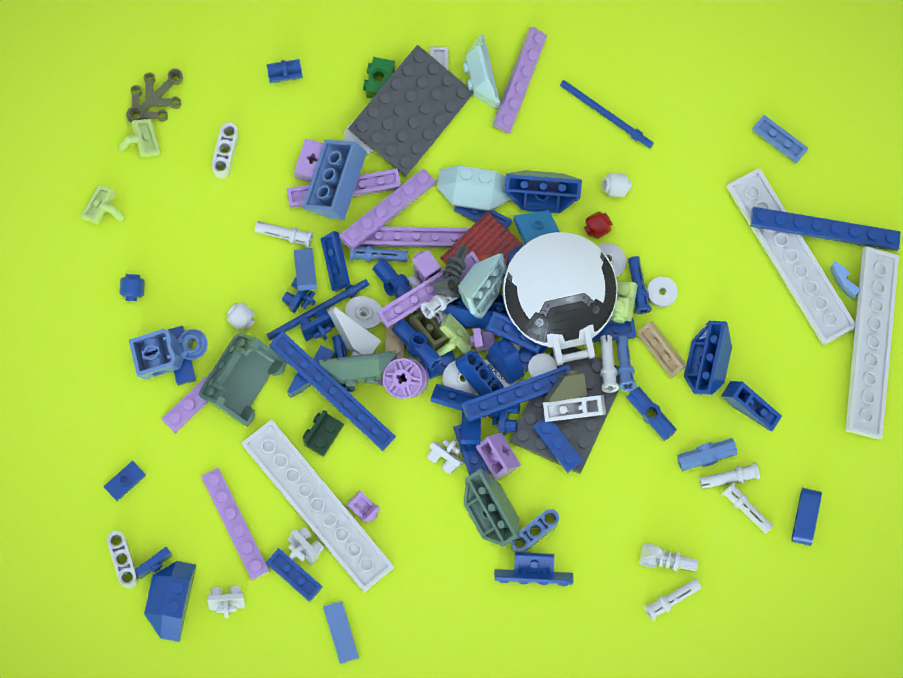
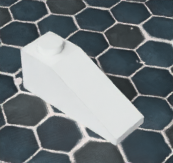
M336 307L329 308L328 313L345 346L352 352L351 355L372 354L381 340Z
M604 395L543 403L545 422L606 414Z

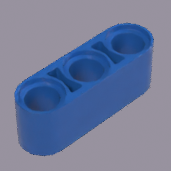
M468 351L456 358L455 364L457 369L479 396L504 388L501 381L476 351Z
M802 487L791 542L808 546L812 545L822 497L821 491Z

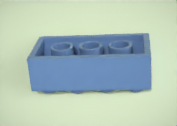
M325 140L302 208L329 219L345 220L367 151L355 141Z

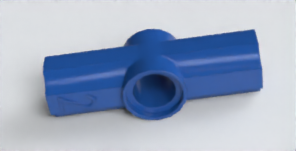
M382 259L373 266L372 270L384 283V290L389 296L399 298L411 290L407 277L403 274L398 275L386 260Z
M404 319L398 321L393 326L392 331L407 346L406 350L410 356L418 357L430 370L435 369L441 363L442 358L427 343L428 339L424 333L416 332Z
M640 387L635 388L626 396V399L640 413L643 421L649 424L663 441L670 438L677 431L674 425L661 412L660 407L653 403ZM653 410L656 416L649 417L647 411Z

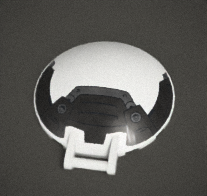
M548 233L527 242L511 259L503 281L504 305L512 323L524 336L535 343L553 348L557 366L563 365L565 362L587 357L592 359L595 358L592 338L605 327L615 309L617 279L608 257L592 241L572 233ZM585 344L586 350L565 355L561 354V349Z

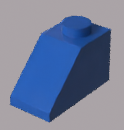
M504 338L491 345L485 359L508 384L512 385L523 378L525 374L518 350Z

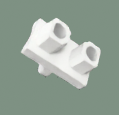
M446 439L443 441L442 444L447 449L438 442H432L429 446L431 450L427 458L434 463H437L441 456L447 461L442 466V469L448 474H451L464 463L463 460L451 453L454 452L458 455L461 452L456 447L458 441L455 439L451 443Z
M305 527L299 531L295 529L291 532V536L287 540L290 543L288 548L292 551L289 557L292 560L296 557L301 561L305 559L310 565H313L324 547L318 541L312 545L307 542L311 534Z
M240 586L230 587V594L223 595L222 588H211V593L207 596L209 611L216 610L217 613H224L225 618H229V612H237L236 609L245 608L244 595L241 593Z

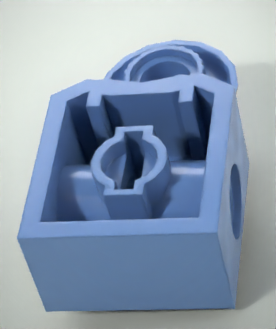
M161 329L129 339L136 374L144 380L181 369L183 359L196 360L202 357L208 347V340L201 330L189 329L177 338L172 332ZM197 341V346L191 349L192 343Z

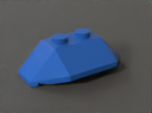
M528 170L506 173L505 193L521 210L536 212L549 210L550 213H561L580 199L582 179L553 172Z
M498 295L482 318H477L471 314L463 303L462 297L450 302L446 309L443 310L446 314L450 313L463 327L481 328V330H485L493 311L509 318L504 305L503 295Z
M708 321L706 326L691 342L684 378L694 394L713 395L725 383L732 351L729 327L726 321Z
M176 561L152 576L144 614L160 639L180 642L196 564Z

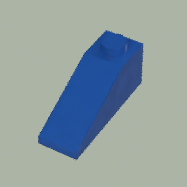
M730 381L721 395L733 408L769 431L774 430L782 417L781 414L742 381Z

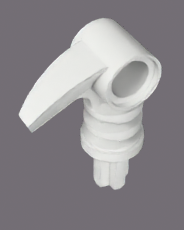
M643 544L640 565L655 568L657 563H659V567H663L664 564L666 565L665 568L668 569L670 566H673V571H677V568L697 570L698 560L680 556L681 552L677 551L675 555H672L673 551L665 553L666 550H661L656 545Z

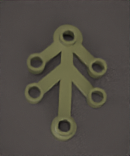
M171 69L168 72V80L154 93L153 84L155 83V76L153 73H146L144 75L145 101L141 105L139 97L142 95V89L139 85H133L130 89L132 107L127 110V120L130 123L133 120L158 119L164 122L168 119V113L165 109L158 111L147 110L155 106H171L173 109H179L181 107L179 97H160L173 85H179L183 81L181 70ZM178 76L179 79L173 80V77ZM147 77L153 78L151 81L146 80ZM135 89H139L138 93H133ZM173 101H179L177 105L172 104ZM161 113L166 114L163 118L159 117ZM139 114V117L133 118V115Z

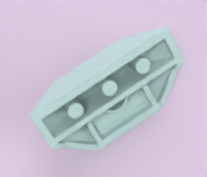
M481 34L466 54V62H463L464 72L469 75L467 85L469 90L473 91V96L492 108L498 109L500 100L484 34Z
M461 165L440 169L437 189L441 191L453 206L490 212L511 200L505 193L506 177L496 171Z
M499 253L474 264L458 285L463 303L471 314L477 318H482L499 295L503 276L506 275L507 271L503 254Z

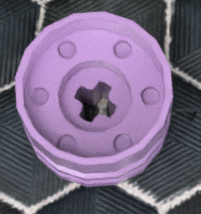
M395 359L384 370L383 385L393 397L399 399L417 397L428 387L429 372L426 366L417 359ZM401 375H405L407 382H402Z

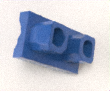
M300 59L281 60V62L267 64L270 83L303 78Z
M295 277L291 287L298 290L297 278ZM304 290L298 291L296 295H293L287 291L282 297V302L295 314L300 305L303 309H306L308 304L311 306L315 305L316 301L313 299L315 292Z
M324 308L317 311V319L311 321L309 317H305L300 320V329L306 342L322 337L325 341L328 339L326 334L336 327L329 313Z
M517 404L488 415L489 418L493 419L492 425H498V431L507 436V432H517L518 421L510 420L509 416L510 414H519L521 405Z

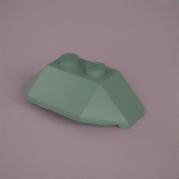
M394 350L319 360V364L341 385L346 384V386L351 387L356 386L360 382L373 384L377 380H381L388 364L397 359V352Z
M479 469L465 479L464 506L481 537L503 547L520 537L519 517L500 483L483 469Z

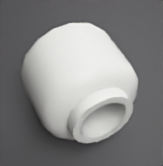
M609 173L602 181L603 192H606V195L609 197H625L628 191L631 190V180H628L627 175L624 173Z
M235 302L226 313L228 315L227 321L239 331L244 328L249 329L255 322L252 319L255 315L254 311L243 302L239 304Z

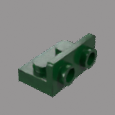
M323 410L322 413H317L313 420V427L311 430L307 429L302 437L304 439V446L323 458L344 427V423L330 416L326 410Z

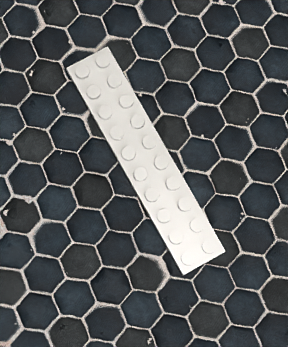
M760 168L735 180L726 187L749 225L753 207L786 212ZM751 227L823 346L855 329L854 320L801 235Z
M864 247L862 251L860 291L858 293L845 431L874 439L883 438L899 256L871 247Z
M272 419L241 443L363 593L394 569L392 563Z

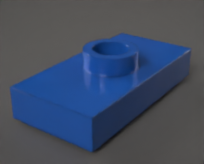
M132 461L103 487L116 501H119L146 477V474Z
M165 547L136 568L135 572L140 579H143L152 571L155 573L163 567L162 564L173 555Z

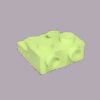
M617 281V301L609 320L617 323L632 321L638 286L635 282Z

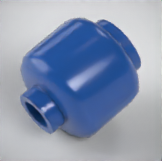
M125 274V277L120 279L119 294L122 297H126L125 301H137V298L144 296L145 280L137 274Z

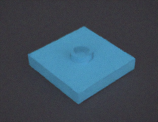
M549 210L519 214L513 217V221L525 245L541 235L560 232Z

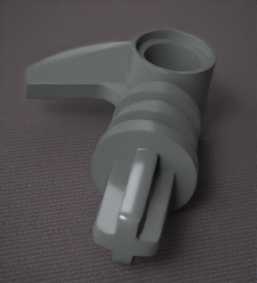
M459 245L455 255L447 260L448 264L443 271L444 277L435 279L433 287L438 295L452 298L461 297L458 280L462 270L466 267L464 260L469 249L467 246Z

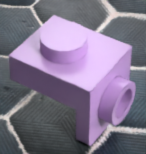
M481 328L473 329L474 335H470L472 347L475 346L477 353L489 351L491 345L495 343L494 334L489 331L482 332Z
M358 491L346 504L364 522L373 521L380 510V507L375 505L362 491Z

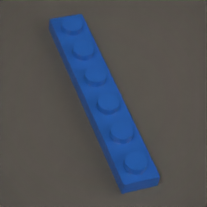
M569 365L463 402L461 406L467 421H474L547 394L560 376L566 375V371H571Z

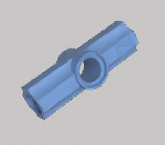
M733 438L714 444L711 442L696 447L694 450L678 454L677 460L683 472L699 466L707 467L713 465L718 460L737 455L738 452Z

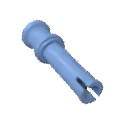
M367 245V247L358 246L353 251L351 250L350 261L356 259L369 262L371 260L384 259L386 261L407 262L408 250L374 249L370 245Z
M618 336L616 344L619 360V388L622 391H632L636 388L637 384L633 376L635 369L631 366L628 337Z

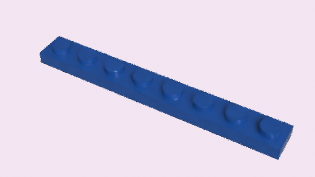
M753 207L751 210L750 227L892 251L900 249L901 231Z
M282 331L269 344L283 360L381 451L395 439L396 436L286 333Z

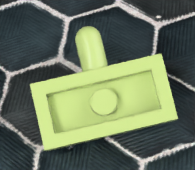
M151 119L133 120L131 126L134 135L127 136L119 145V150L125 151L131 143H137L141 157L158 156L161 152Z
M102 185L97 187L80 216L84 220L95 224L99 223L105 211L110 212L120 222L125 219V216L115 206L110 204L116 192Z
M450 313L445 315L439 329L450 341L448 344L437 349L436 353L442 356L453 350L456 346L463 353L470 351L472 347L471 334Z

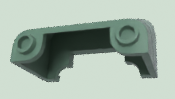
M242 332L237 333L201 387L199 397L248 427L255 418V410L251 407L252 403L269 376L282 374L287 362L258 338Z

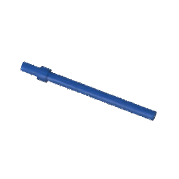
M563 80L560 86L627 132L633 140L641 142L649 149L653 146L654 142L645 137L639 129L635 130L567 81Z
M365 279L354 286L346 287L345 291L267 333L268 339L271 341L282 331L285 333L300 324V320L305 317H309V319L314 317L317 311L322 308L326 310L348 297H354L357 295V292L370 285L369 282Z

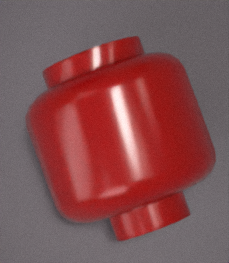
M597 211L585 219L586 226L584 229L589 237L593 235L594 238L600 239L611 232L613 223L606 212Z

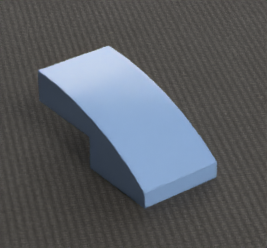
M834 261L830 268L832 276L841 290L850 299L854 300L860 288L847 279L850 271L837 261Z

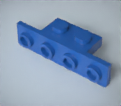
M515 552L514 570L494 569V580L500 583L518 582L520 584L538 583L540 585L558 584L560 586L573 585V573L554 572L555 554Z

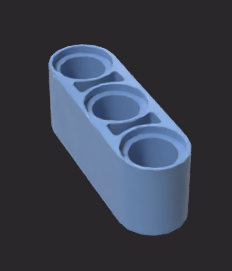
M547 509L520 531V537L511 542L512 551L514 553L527 552L554 530L559 522L558 512L553 509ZM546 516H553L555 522L552 524L545 521ZM538 528L540 534L533 536L530 533V529ZM523 540L525 547L517 548L515 542Z

